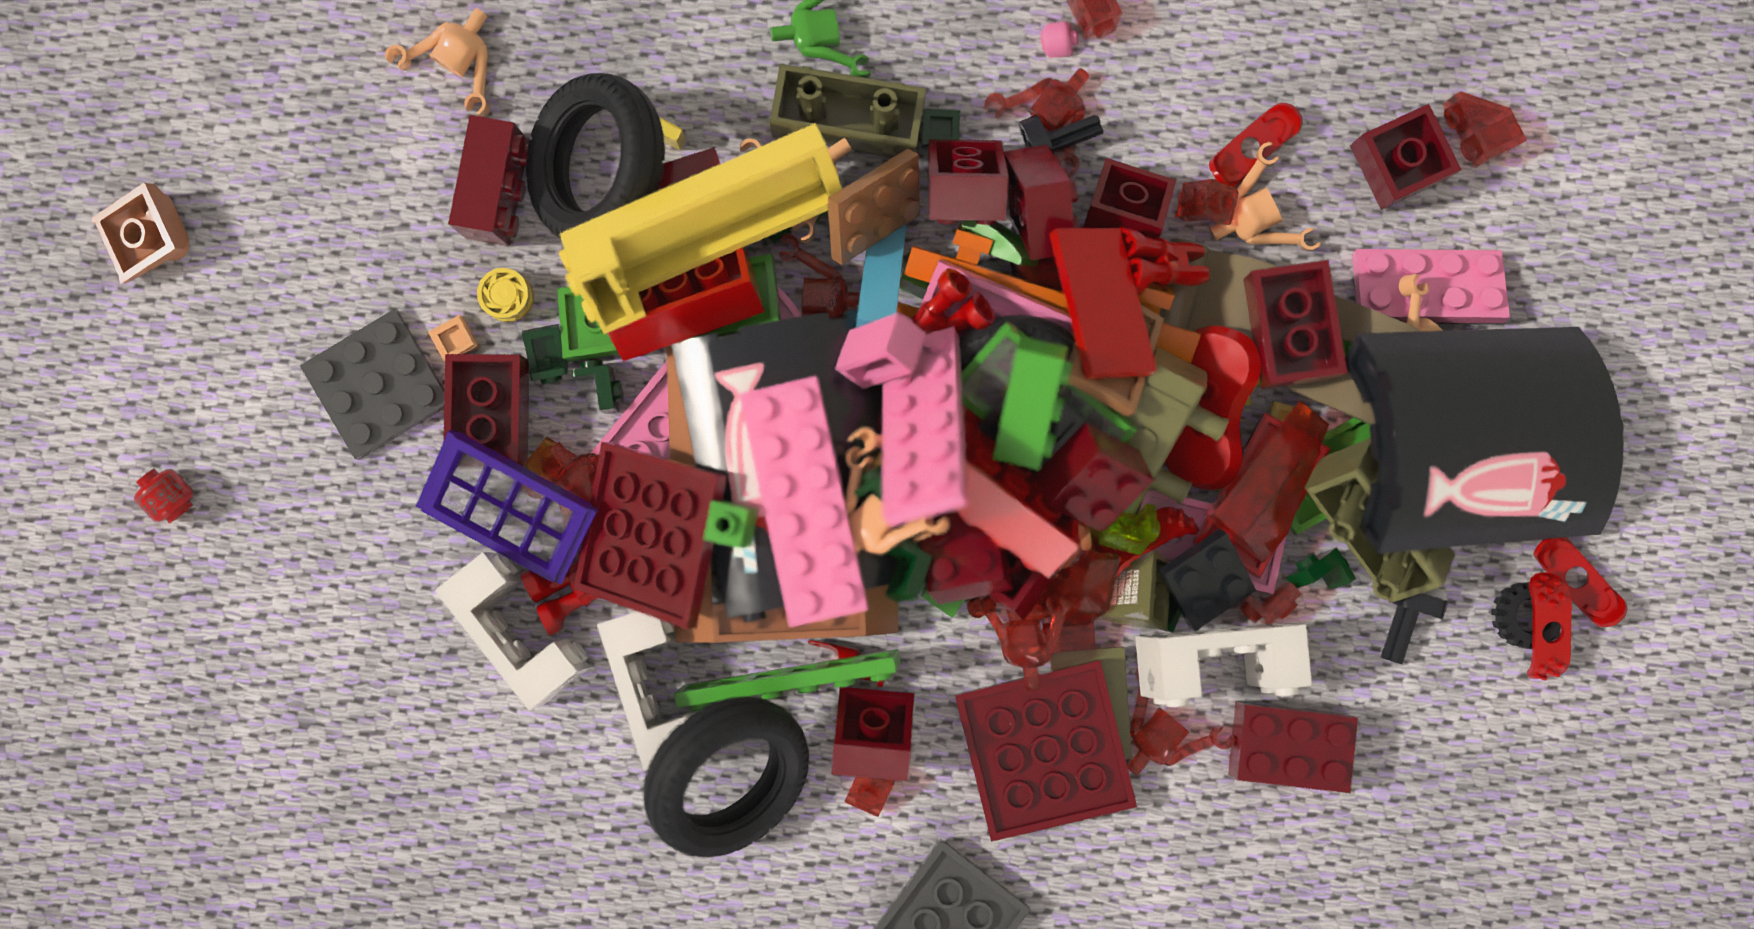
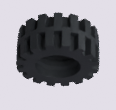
M1529 582L1515 583L1510 588H1504L1501 591L1502 595L1495 598L1493 603L1497 605L1496 609H1491V615H1495V621H1492L1494 628L1499 629L1497 634L1500 638L1506 639V643L1519 648L1532 649V631L1522 629L1516 618L1517 609L1523 601L1532 600L1528 588ZM1550 622L1544 627L1542 635L1545 641L1552 642L1554 639H1558L1561 634L1559 632L1561 626L1558 622Z

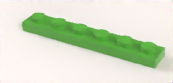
M895 649L685 684L674 693L677 708L689 706L690 711H698L712 704V702L732 697L761 694L763 699H772L782 696L784 690L797 688L798 693H808L818 690L821 684L833 683L834 687H845L855 684L857 678L870 677L871 681L886 680L893 677L892 673L897 672L901 665L899 650Z

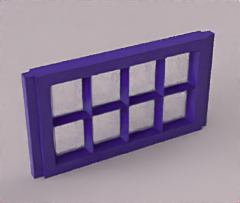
M453 430L448 431L416 504V507L420 508L425 514L551 582L555 581L560 585L564 582L598 512V509L593 507V504L468 436Z

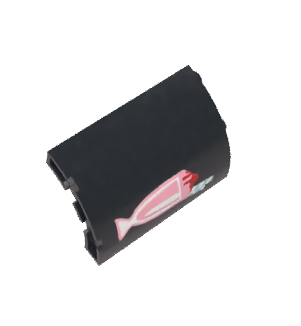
M858 310L843 312L844 317L829 318L828 313L765 322L739 328L740 335L735 333L718 337V334L715 333L672 345L696 467L727 475L722 500L759 508L751 547L736 548L716 542L713 543L727 618L743 615L744 623L767 618V610L785 607L739 394L815 376L818 377L845 498L851 473V467L847 464L846 455L851 448L859 447L862 450L865 448V443L861 438L856 437L850 442L848 438L862 428H869L876 435H883V383L863 389L835 369L849 331L856 328ZM875 447L865 455L859 456L857 465L861 464L868 456L875 460L883 450V447ZM861 479L860 487H861L863 484H865L862 479ZM873 489L857 499L855 511L871 493L877 496ZM726 519L724 531L727 532L730 529V521ZM906 522L897 524L893 531L905 526ZM919 533L908 537V539L914 541V538L918 537ZM919 540V541H915V542H917V543L920 545V550H921L920 540ZM861 549L857 557L864 589L889 585L897 560L885 553H870Z
M1579 327L1356 334L1345 358L1346 368L1357 386L1363 403H1370L1375 420V423L1369 426L1373 459L1379 460L1378 482L1371 483L1367 506L1359 528L1378 553L1600 535L1612 513L1620 486L1623 467L1624 425L1621 419L1615 387L1608 369L1597 349Z

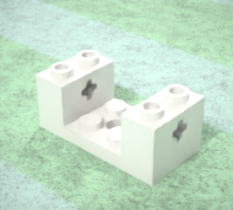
M482 552L434 591L528 710H532L547 703L588 670L590 666L585 660L589 656L577 641L571 643L568 639L552 642L528 661L531 657L528 649L521 641H513L505 631L508 625L495 610L490 612L488 608L522 582L517 575L520 568L516 562L499 553Z
M636 611L598 624L597 627L645 772L660 744L665 738L668 739L669 733L680 723L683 724L684 720L696 711L657 723L655 716L660 715L659 706L655 695H648L644 681L648 680V672L643 659H636L635 652L675 639V625Z
M1270 623L1197 630L1196 632L1186 631L1135 636L1140 693L1143 697L1153 698L1154 704H1166V707L1189 705V698L1202 697L1198 657L1222 655L1221 652L1235 651V653H1244L1247 685L1260 687L1261 693H1275L1277 696L1299 694L1298 687L1312 686L1306 624Z

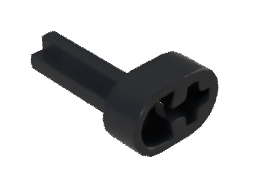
M1038 115L1019 121L1020 133L1026 148L1047 145L1053 155L1055 152L1103 134V128L1098 115H1092L1048 133Z
M1423 593L1392 602V604L1397 605L1380 658L1403 664L1419 612L1443 620L1449 602Z

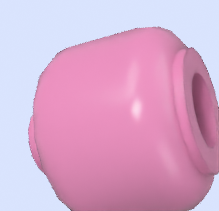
M1067 21L1046 24L1043 31H1041L1043 51L1050 58L1071 56L1073 54V45L1079 44L1077 30L1072 31V27Z

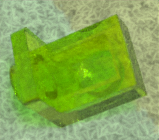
M1146 503L1138 515L1123 512L1104 532L1098 530L1099 544L1141 555L1147 546L1156 540L1159 534L1160 523L1156 517L1155 505Z

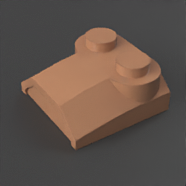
M143 183L91 218L99 230L120 276L119 280L121 283H128L167 260L177 261L182 259L189 248L188 234L172 200L155 184Z

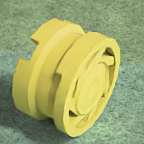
M496 268L486 273L480 280L477 288V300L481 308L494 319L505 323L516 322L524 318L531 310L534 302V293L530 283L515 270Z

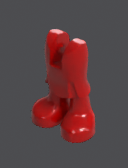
M1120 227L1138 296L1146 290L1150 283L1158 282L1160 286L1167 284L1198 286L1209 281L1210 271L1207 266L1189 265V262L1198 260L1205 255L1204 246L1194 242H1169L1159 237L1153 239L1134 229Z
M948 268L938 278L940 290L930 301L923 302L920 310L910 318L914 325L928 335L934 331H941L950 327H954L957 334L969 326L977 330H983L992 325L996 317L990 304L980 292H975L949 318L944 314L952 305L961 302L970 295L973 288L969 279L963 274Z
M578 562L572 563L561 585L555 581L551 582L531 570L520 573L524 587L532 601L538 603L569 585L573 589ZM573 589V592L537 606L536 610L549 636H553L563 629L565 618L584 605L588 607L598 597Z

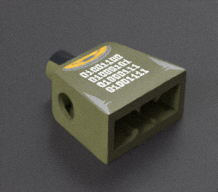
M1151 550L1149 553L1132 561L1131 565L1125 568L1115 580H1104L1099 575V583L1085 584L1083 587L1082 596L1084 603L1087 606L1097 605V614L1116 624L1167 630L1170 591L1158 569L1171 560Z

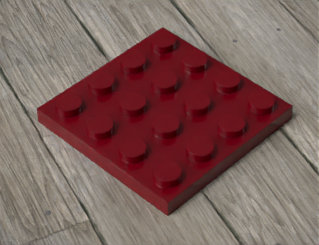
M601 442L590 503L598 509V512L582 542L573 589L685 629L697 628L714 543L704 540L711 501H722L727 475L619 444Z
M1100 659L955 694L991 842L1138 807Z

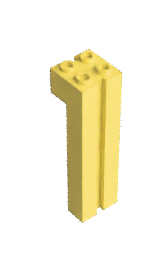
M812 124L560 233L564 249L559 251V255L568 272L565 276L575 296L580 294L584 299L581 301V305L589 322L597 321L603 333L606 334L646 316L639 292L828 211L827 198L840 191L842 186L826 143L816 124Z

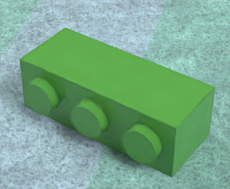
M1026 337L1020 338L1015 353L994 451V460L1040 470L1043 456L1051 458L1056 435L1049 434L1051 421L1059 422L1064 403L1063 398L1057 397L1060 384H1068L1073 363L1065 360L1068 347Z

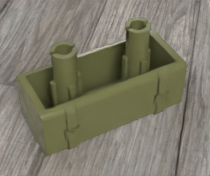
M780 64L770 116L772 137L782 138L812 124H816L826 146L829 147L845 138L853 151L883 155L884 158L892 159L906 149L917 153L926 88L906 85L902 82L894 83L816 70L806 66L798 67Z
M1158 347L1153 353L1158 371L1151 376H1146L1136 412L1126 417L1137 427V432L1126 444L1140 450L1155 480L1123 512L1131 517L1134 516L1150 488L1172 498L1179 504L1186 498L1192 482L1162 469L1163 463L1186 425L1218 441L1225 431L1229 420L1198 405L1207 388V372Z
M1370 438L1322 457L1317 462L1305 489L1315 501L1319 510L1331 523L1329 526L1330 535L1338 541L1345 542L1374 582L1372 585L1373 593L1377 597L1388 600L1391 603L1443 586L1455 553L1450 547L1378 553L1360 530L1359 525L1367 506L1371 483L1378 482L1379 460L1373 459L1372 441Z

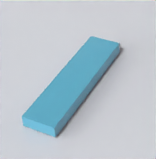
M906 224L866 249L856 328L897 312Z

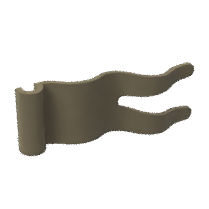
M1170 239L1169 242H1194V241L1185 240V239ZM1202 245L1205 249V255L1198 260L1189 262V265L1207 266L1210 271L1209 281L1198 286L1167 284L1166 286L1173 288L1174 299L1170 310L1161 308L1159 316L1164 318V323L1193 332L1205 326H1223L1240 331L1253 340L1243 279L1253 270L1278 266L1246 256L1209 250L1208 247ZM1335 296L1342 341L1353 343L1357 333L1421 331L1388 315ZM1348 371L1347 374L1337 379L1284 386L1369 425L1375 423L1370 403H1363L1357 386Z

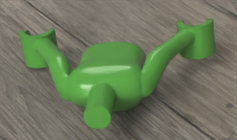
M803 0L794 9L791 16V25L770 27L772 42L794 40L797 49L801 51L803 56L826 59L850 68V75L869 78L871 75V71H860L856 67L868 63L869 58L866 55L860 54L853 58L828 48L839 47L840 45L835 10H811L825 0Z

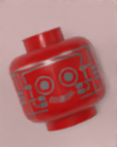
M153 468L136 482L140 489L135 493L134 500L154 522L159 523L166 520L170 524L193 506L190 500L193 498L194 491L173 469H166L158 473Z

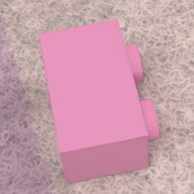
M899 312L852 329L847 335L835 369L863 389L913 373L926 333L914 325L911 319Z

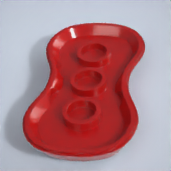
M1205 326L1194 331L1200 333L1201 336L1191 364L1207 372V388L1198 405L1223 418L1229 419L1228 424L1218 441L1186 425L1167 456L1165 464L1170 473L1192 482L1191 486L1205 490H1216L1229 485L1240 470L1243 452L1240 436V419L1244 405L1258 383L1261 374V357L1254 341L1242 332L1223 326Z

